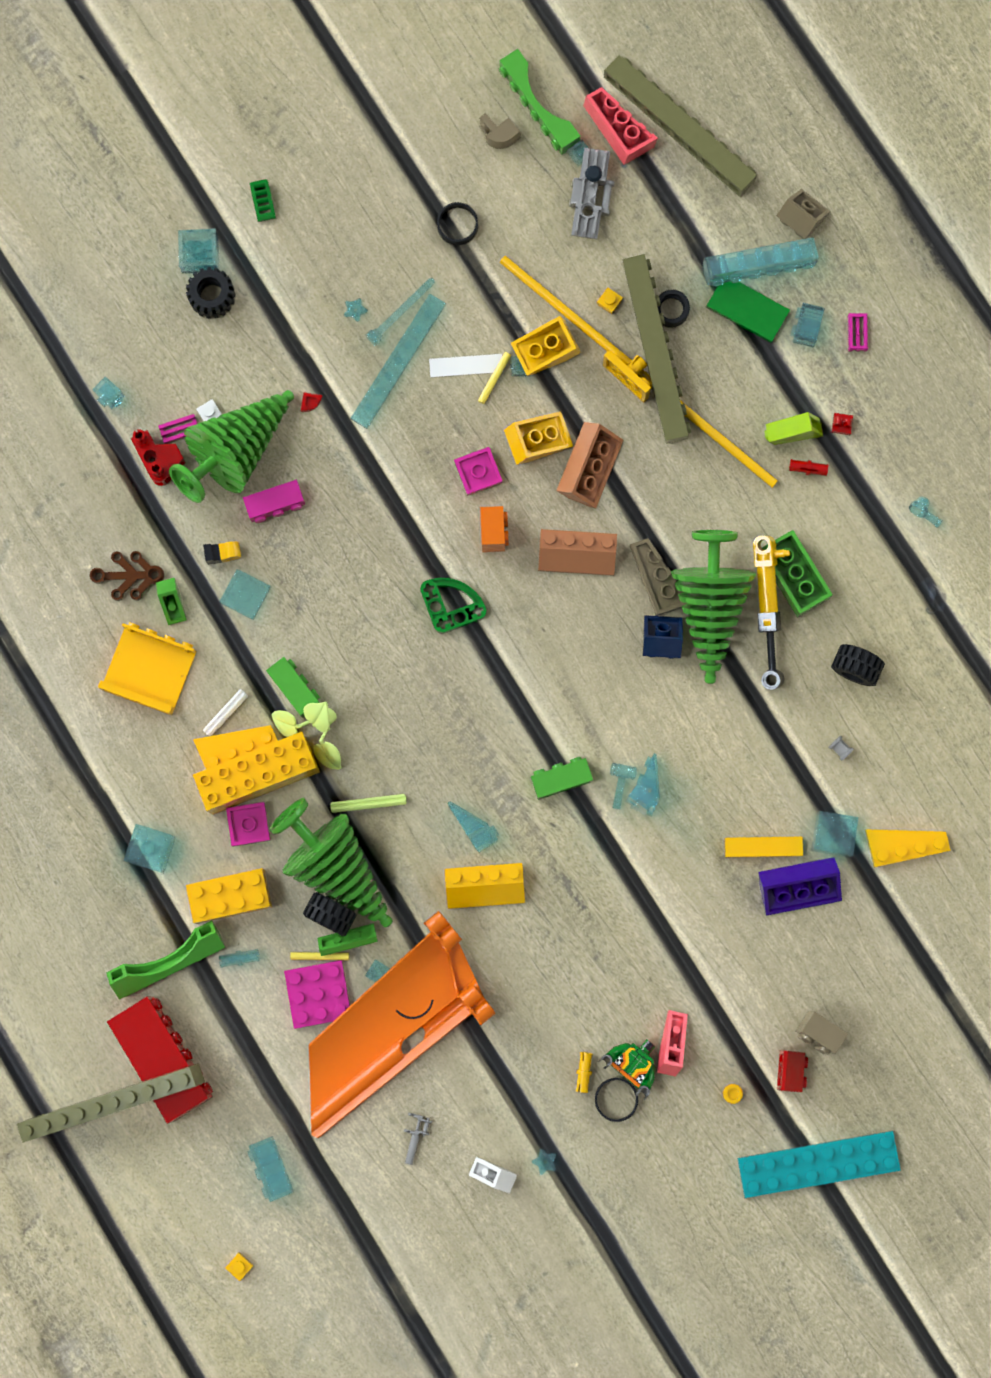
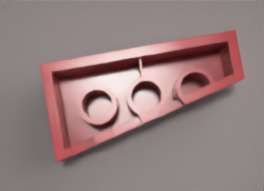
M602 87L586 96L584 108L623 165L655 147L658 137L648 132L642 123H638L632 117V114L628 110L625 111L619 105V102Z

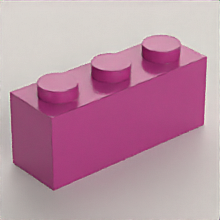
M297 479L243 497L251 522L255 523L264 522L270 516H282L288 510L297 511L303 505H306Z

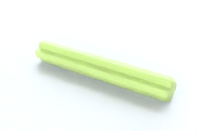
M405 794L331 802L330 807L331 812L336 813L405 805L407 799Z

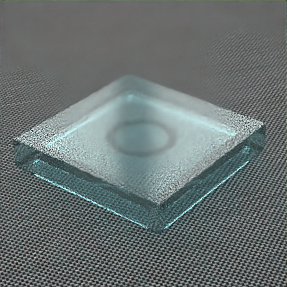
M237 569L219 603L254 620L271 586Z

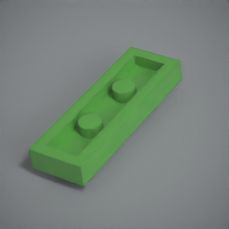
M374 923L349 929L346 936L334 933L317 938L321 956L378 942Z

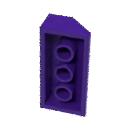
M835 857L758 872L759 886L766 916L842 901L840 871Z

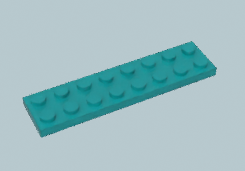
M893 1131L737 1158L744 1198L901 1171Z

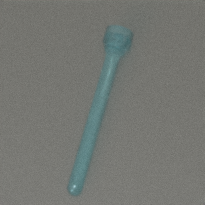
M429 278L377 329L370 330L365 335L366 338L376 346L381 341L382 334L435 283V280Z

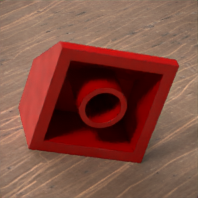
M780 1050L777 1090L802 1092L803 1088L806 1089L807 1077L804 1076V1068L807 1069L808 1057H805V1052Z

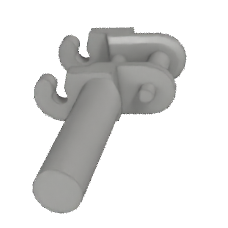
M408 1113L409 1116L418 1118L415 1131L404 1129V1132L412 1134L405 1163L413 1165L419 1133H422L424 1137L429 1135L427 1130L429 1123H432V1121L429 1120L430 1118L423 1119L421 1115ZM421 1121L425 1122L423 1131L419 1130Z

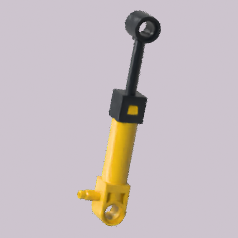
M768 535L758 536L753 542L754 567H757L760 613H757L758 632H766L769 668L763 674L761 681L766 689L773 690L781 687L785 680L784 674L776 669L774 632L781 631L780 611L778 612L775 566L777 565V558L790 556V551L776 550L775 539ZM763 540H766L768 542V548L766 550H763L761 548V542ZM771 674L777 678L775 685L769 680Z

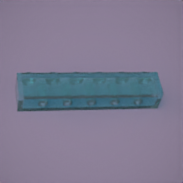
M813 237L706 257L702 267L707 286H720L724 282L731 281L732 283H737L745 278L757 279L761 275L773 276L783 271L790 273L799 268L810 269L816 265L819 256Z

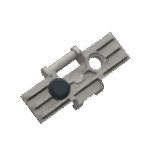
M584 148L580 178L573 179L572 196L569 202V207L575 206L571 236L597 239L601 215H610L611 190L615 183L614 181L606 180L610 151ZM598 186H605L602 206H595ZM583 209L591 210L593 214L591 216H585L583 214Z

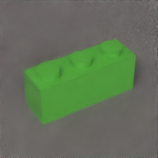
M283 657L269 667L266 672L303 718L304 707L309 703H319L318 699L320 696L314 689L309 690L306 686L309 682L303 674L298 675L295 669L297 667L291 659L287 661Z
M576 757L571 759L569 764L563 765V763L553 765L551 770L545 771L540 769L534 771L531 781L537 799L546 798L593 782L586 758Z

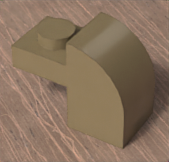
M486 113L480 117L479 127L484 134H487L486 143L496 149H504L520 139V130L510 118L496 126Z

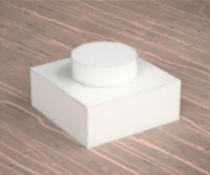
M213 400L196 409L203 421H208V419L213 417L218 418L222 415Z

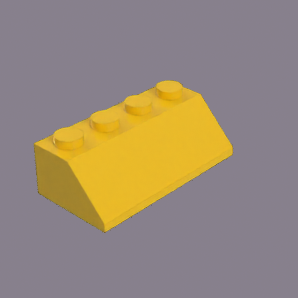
M522 863L444 869L448 909L525 903Z

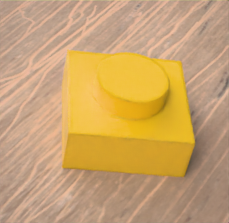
M607 287L597 301V305L613 314L622 302L623 297Z
M239 1252L225 1269L240 1282L254 1265Z

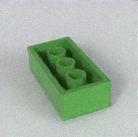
M791 530L775 540L776 550L790 551V556L777 558L775 572L776 584L798 618L829 600L833 594L794 530ZM768 544L762 547V549L766 550L768 548Z

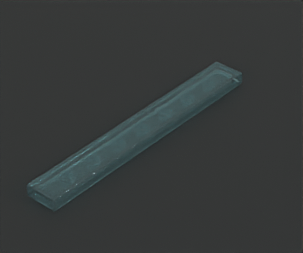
M431 294L428 295L351 416L352 421L366 429L369 427L444 309L445 302Z

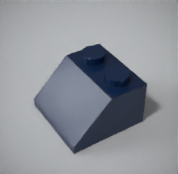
M644 615L643 656L651 658H681L683 643L682 617Z

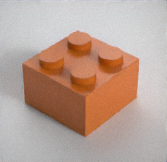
M503 506L480 507L482 552H504L505 546H509L508 530L504 531V527H508L507 512H503Z

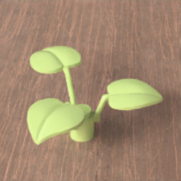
M327 702L307 704L303 710L307 721L301 724H296V718L287 711L279 710L272 713V719L276 728L286 737L297 734L298 728L312 723L313 727L323 732L319 740L320 744H315L313 747L316 758L328 768L336 770L342 768L338 749L332 743L324 742V738L330 730V725L337 719L336 713L328 708Z

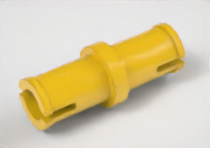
M580 1052L579 1069L576 1070V1074H578L576 1092L588 1093L589 1077L592 1075L590 1069L593 1053Z

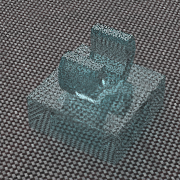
M583 140L567 149L568 155L577 166L582 164L584 148H588Z

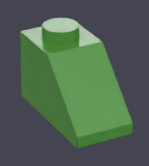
M175 578L156 582L157 595L168 625L186 621L182 599Z

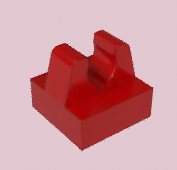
M834 413L831 433L850 436L853 415Z

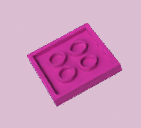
M342 960L284 971L294 1029L333 1022L350 1007Z

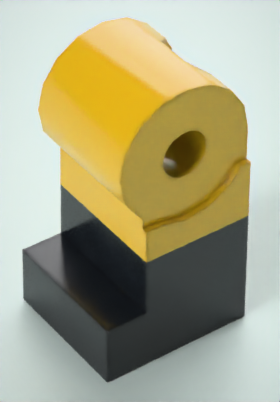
M232 541L203 545L205 561L208 565L241 558L239 542Z

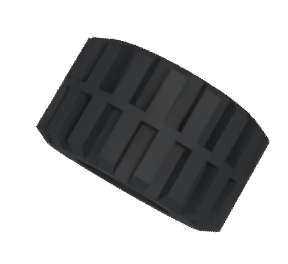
M207 267V270L201 268L199 273L195 271L193 273L194 278L190 277L188 280L189 284L186 285V295L193 310L196 313L198 312L200 316L203 317L205 315L209 319H211V316L219 318V314H222V316L226 315L225 311L232 309L230 305H234V298L236 297L235 289L229 276L223 270L220 272L219 268L216 267L214 270L211 267ZM215 285L221 288V293L216 299L208 301L201 298V293L207 286Z
M842 644L838 649L831 668L837 674L852 682L864 686H876L885 663L880 657L870 651L854 645Z
M318 892L313 893L303 912L306 918L341 936L347 935L357 916L351 909Z

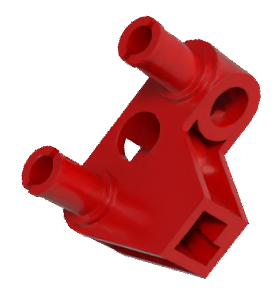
M137 429L138 432H133L131 441L150 478L158 486L167 485L171 481L169 468L174 464L184 465L186 463L176 443L155 445L148 430Z

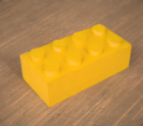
M263 868L186 885L194 924L272 908L266 874Z

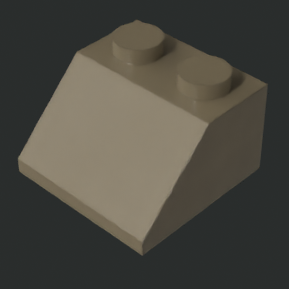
M800 189L787 199L776 216L784 225L791 227L798 236L806 239L815 231L830 211L803 189Z

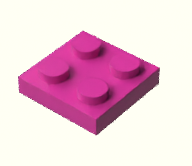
M490 447L454 459L467 496L503 483Z
M265 802L226 808L232 847L271 841Z

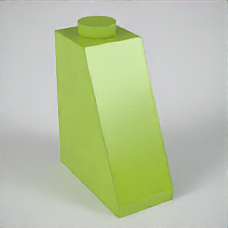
M809 412L765 424L766 440L773 445L823 436L820 418Z

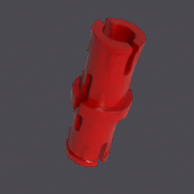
M791 459L789 471L806 473V475L827 476L829 464L813 463L812 460L806 462Z

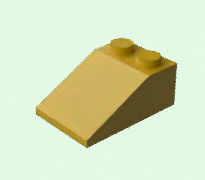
M561 316L511 342L527 376L563 363L581 353L565 320Z
M561 411L514 422L504 429L516 465L531 462L573 447Z

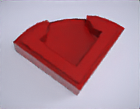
M304 392L301 412H309L317 408L323 396Z

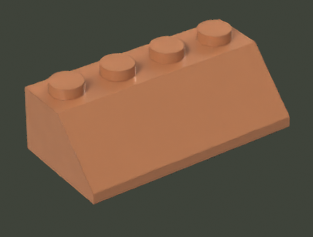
M584 422L556 491L568 499L596 509L623 439L601 424Z
M541 529L538 571L614 576L617 534Z

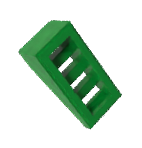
M268 179L250 182L257 221L262 222L276 219ZM267 195V197L257 199V196ZM269 202V205L258 206V204ZM269 209L271 211L269 213L260 214V211H265Z

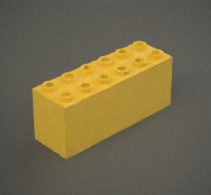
M299 732L195 773L193 777L206 811L214 815L226 810V808L237 806L320 773L307 737L303 732Z

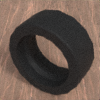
M666 290L659 295L660 305L666 299L674 298L681 302L683 311L675 319H669L664 316L665 324L663 326L668 328L680 326L687 320L689 315V300L687 296L678 290ZM658 306L659 314L662 313L661 306Z

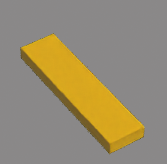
M803 837L724 838L725 857L803 856Z

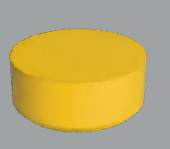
M729 1084L723 1090V1097L728 1103L736 1104L741 1101L743 1091L740 1086Z

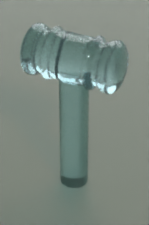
M614 762L610 767V775L618 776L612 808L620 810L626 778L634 780L637 775V768Z

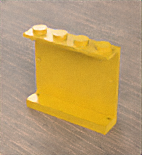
M129 622L127 625L123 623L122 627L124 630L105 679L104 681L100 680L98 688L173 715L197 651L192 648V644L183 641L180 644L175 642L173 637L165 635L163 638L157 636V632L151 629L143 631L139 629L140 626Z

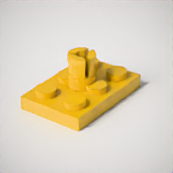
M608 350L604 354L603 366L644 403L649 398L651 390L650 383L644 377L640 378L638 376L647 367L645 360L636 355L628 365H625L618 353H612Z

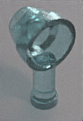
M923 496L918 497L910 504V512L917 517L927 519L938 528L943 520L938 519L928 511L930 501Z

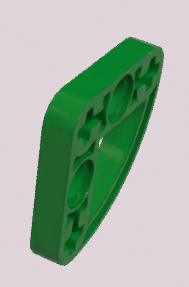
M434 578L426 580L421 584L422 597L434 629L438 633L444 634L480 621L486 616V607L480 596L470 586L461 581L450 578ZM427 585L434 587L432 594L434 597L438 595V598L430 599L429 593L424 592ZM438 587L459 590L466 594L474 603L447 613ZM433 602L440 603L441 609L438 612H433L430 609V605ZM475 607L483 609L480 616L473 614L471 615L472 619L469 620L466 610L469 609V612L472 613L475 611ZM463 613L466 617L465 621L457 623L454 619L455 615ZM449 616H451L452 622L455 625L451 627V623L445 625V629L437 627L440 620H443V622L449 621Z

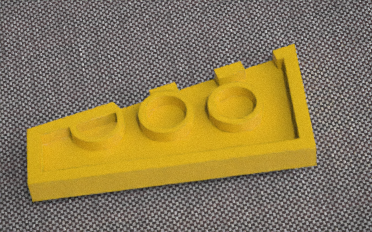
M269 725L193 739L205 768L208 769L274 743L278 739L272 726Z
M865 830L874 868L951 851L946 832Z

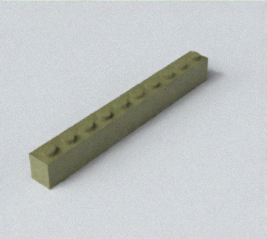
M618 55L604 70V78L739 197L755 182L757 175L751 166H746L737 154H732L728 150L726 144L717 141L710 130H705L700 126L701 124L696 118H691L682 106H677L670 95L661 92L659 86L653 81L650 82L641 70H636L630 60Z
M645 254L623 259V267L666 444L686 440L689 436L688 433H691L689 422H685L684 415H687L685 404H681L679 398L682 397L680 385L676 386L675 379L678 378L676 367L672 368L671 361L674 359L672 350H668L666 344L669 342L667 331L663 332L662 328L665 321L663 313L659 314L658 306H661L659 296L654 295L653 289L656 288L654 277L650 278L649 270H652L650 259H646Z
M197 1063L17 1123L22 1143L198 1086L204 1083L205 1080L200 1065Z

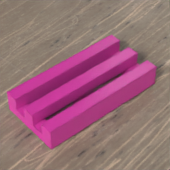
M848 313V352H852V350H856V352L863 350V352L868 351L867 313ZM852 318H855V338H856V346H853V319H852ZM859 318H863V346H860Z
M192 414L158 425L164 444L186 437L184 433L166 438V435L196 425L197 421L195 415ZM189 421H193V422H191V423L184 424V425H181V426H178V427H175V428H172V429H169V430L164 431L165 429H168V428H171V427H174V426H177V425H180V424H183V423H186V422H189Z

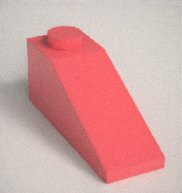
M668 1011L658 1056L657 1073L676 1077L683 1068L688 1014Z

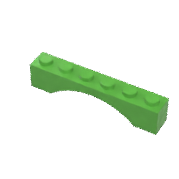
M519 49L499 60L500 74L503 78L507 77L510 82V88L514 93L517 92L519 94L522 105L529 108L532 119L535 122H539L542 133L545 136H549L552 140L551 145L555 151L559 150L561 155L578 145L581 136L572 123L548 112L535 98L528 80V62Z
M211 920L195 928L186 942L166 957L143 964H122L106 972L108 981L120 1000L225 948L219 931Z

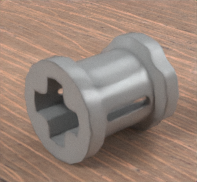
M840 735L828 748L833 749L840 756V760L843 761L854 749L850 748Z

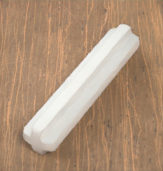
M240 689L208 723L203 731L208 736H213L244 702L248 695Z

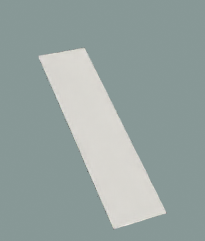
M502 354L429 359L430 377L493 373L502 358Z

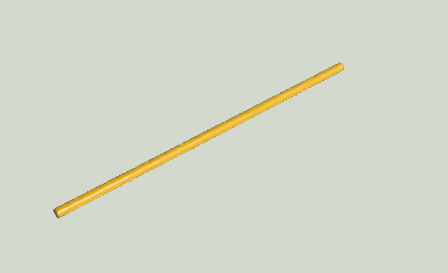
M507 256L501 259L500 264L604 350L618 353L625 365L632 361ZM643 369L638 376L640 378L644 377L653 389L650 375ZM685 404L687 415L684 416L771 488L778 482L776 478Z

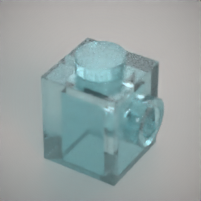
M106 376L92 389L95 395L99 397L97 401L103 407L108 406L110 409H113L123 402L124 394Z

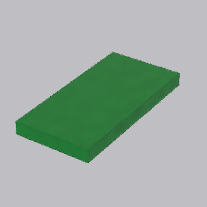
M724 274L706 305V308L770 343L774 340L790 312L788 308Z

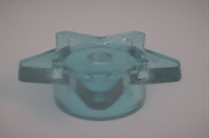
M361 298L351 302L345 301L347 310L344 316L353 317L356 322L359 321L362 314L368 311L361 305Z
M540 1149L539 1157L532 1160V1163L539 1167L540 1175H543L547 1170H556L553 1163L556 1153L547 1154L543 1149Z

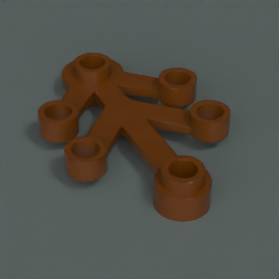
M116 551L112 553L111 559L126 572H104L101 568H94L89 574L90 579L95 584H101L105 580H125L117 589L111 592V597L115 601L122 600L123 594L138 579H145L138 588H134L130 592L131 598L138 601L142 598V593L151 584L156 585V582L163 581L165 576L161 567L149 565L138 551H133L130 559L134 563H138L145 571H136L124 559L123 555ZM135 554H139L138 560L133 559ZM116 555L121 556L120 560L118 561L114 560V557ZM157 572L158 577L152 578V574ZM97 574L102 575L101 579L96 580L95 576ZM138 591L139 596L133 597V593ZM120 592V597L115 598L114 594Z

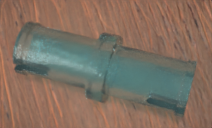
M258 949L244 952L239 950L233 954L219 955V960H221L219 961L220 967L243 966V963L260 961V957H258L259 951Z

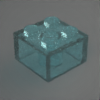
M216 229L178 230L179 268L182 274L194 273L195 271L199 273V269L207 270V267H211L212 270L215 267L219 268V238Z
M819 811L816 816L811 851L844 857L853 856L858 817Z
M136 824L124 861L164 874L176 837Z

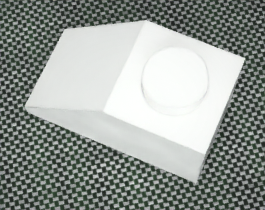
M476 1157L469 1176L495 1189L510 1193L517 1174Z

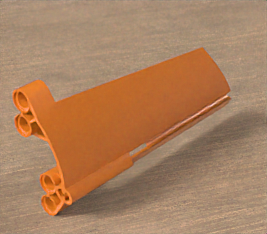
M440 911L424 922L431 932L309 1044L311 1136L319 1139L471 1014L476 1018L480 1026L496 1014L484 998L459 944L462 940ZM431 1000H434V1001H433V1004H432V1007H431V1009L428 1011V1013L425 1014L424 1016L420 1017V1018H417V1019H408V1018L402 1017L401 1015H399V1014L396 1012V1010H398V1011H399L400 1013H402L403 1015L409 1016V1017L419 1016V1015L423 1014L424 1012H426V1010L429 1008V1006H430V1004H431ZM423 1027L425 1030L424 1039L408 1053L403 1054L401 1050L403 1041L417 1029Z

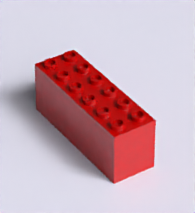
M152 996L143 998L106 1021L141 1081L194 1065L191 1061L193 1059L191 1052L181 1044L183 1042L181 1035L171 1027L173 1025L172 1020L168 1015L165 1016L161 1010L163 1008L162 1003L158 998L155 999ZM204 1082L198 1086L153 1101L168 1124L213 1097L211 1094L213 1089L208 1082Z

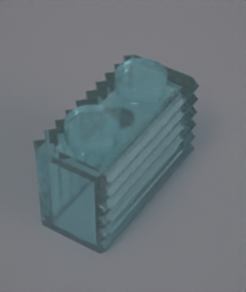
M802 303L801 308L797 307L795 318L798 319L797 325L792 326L790 336H793V343L812 348L815 347L825 310L824 307Z

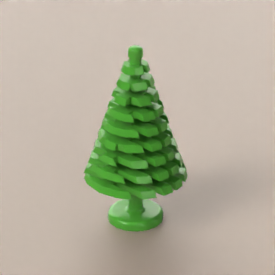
M286 390L282 396L276 394L249 406L240 407V410L236 409L222 414L218 418L213 417L208 419V421L187 427L184 431V435H186L184 438L186 444L189 445L187 446L189 451L196 456L194 459L199 466L191 472L181 464L172 465L169 468V474L177 488L191 501L201 503L205 498V491L199 480L210 472L212 474L209 476L224 489L233 493H241L256 468V463L260 461L261 455L265 452L268 443L271 441L273 431L276 432L278 423L281 422L283 414H286L289 407L287 404L294 399V394L290 390Z
M729 530L692 531V539L709 543L708 567L675 569L671 571L674 579L680 580L675 582V587L678 591H683V593L678 594L679 600L687 603L682 605L683 612L691 614L690 617L685 618L688 625L696 626L689 629L690 635L703 638L694 639L692 642L694 647L706 649L696 652L698 659L706 660V662L700 663V668L706 671L705 682L713 684L716 682L715 671H719L722 667V664L716 663V660L725 659L726 652L716 650L729 647L730 641L723 639L732 637L735 630L727 627L736 626L739 618L730 616H737L742 613L743 607L737 605L746 602L747 595L743 593L749 592L752 586L750 583L745 582L753 581L756 573L743 569L719 567L720 542L735 541L738 537V532Z
M300 798L285 809L271 824L270 831L273 834H279L291 826L304 842L288 859L282 873L289 877L294 876V880L304 882V885L309 888L315 887V891L321 894L325 893L326 897L330 899L337 898L336 902L341 905L347 904V908L351 910L358 909V914L362 916L369 914L368 919L371 921L379 920L383 927H389L393 920L386 914V904H380L383 898L381 892L373 894L378 886L376 881L370 882L373 874L371 870H367L368 863L362 857L364 854L361 848L358 847L359 843L356 836H353L352 826L348 825L349 819L347 815L341 814L339 817L336 816L312 833L299 819L308 807V802L305 798Z

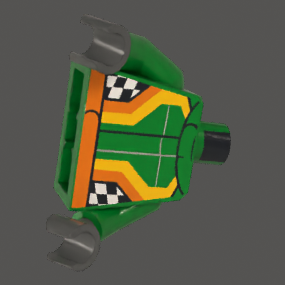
M646 1039L640 1048L634 1043H623L614 1046L606 1055L598 1059V1062L601 1060L606 1062L604 1069L612 1066L638 1088L636 1096L642 1092L645 1095L643 1100L647 1099L655 1081L656 1066L653 1064L654 1060L648 1056L656 1046Z

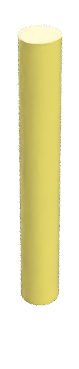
M504 353L478 402L485 404L507 365L511 354Z
M291 952L290 960H349V953H333L321 956L320 952Z

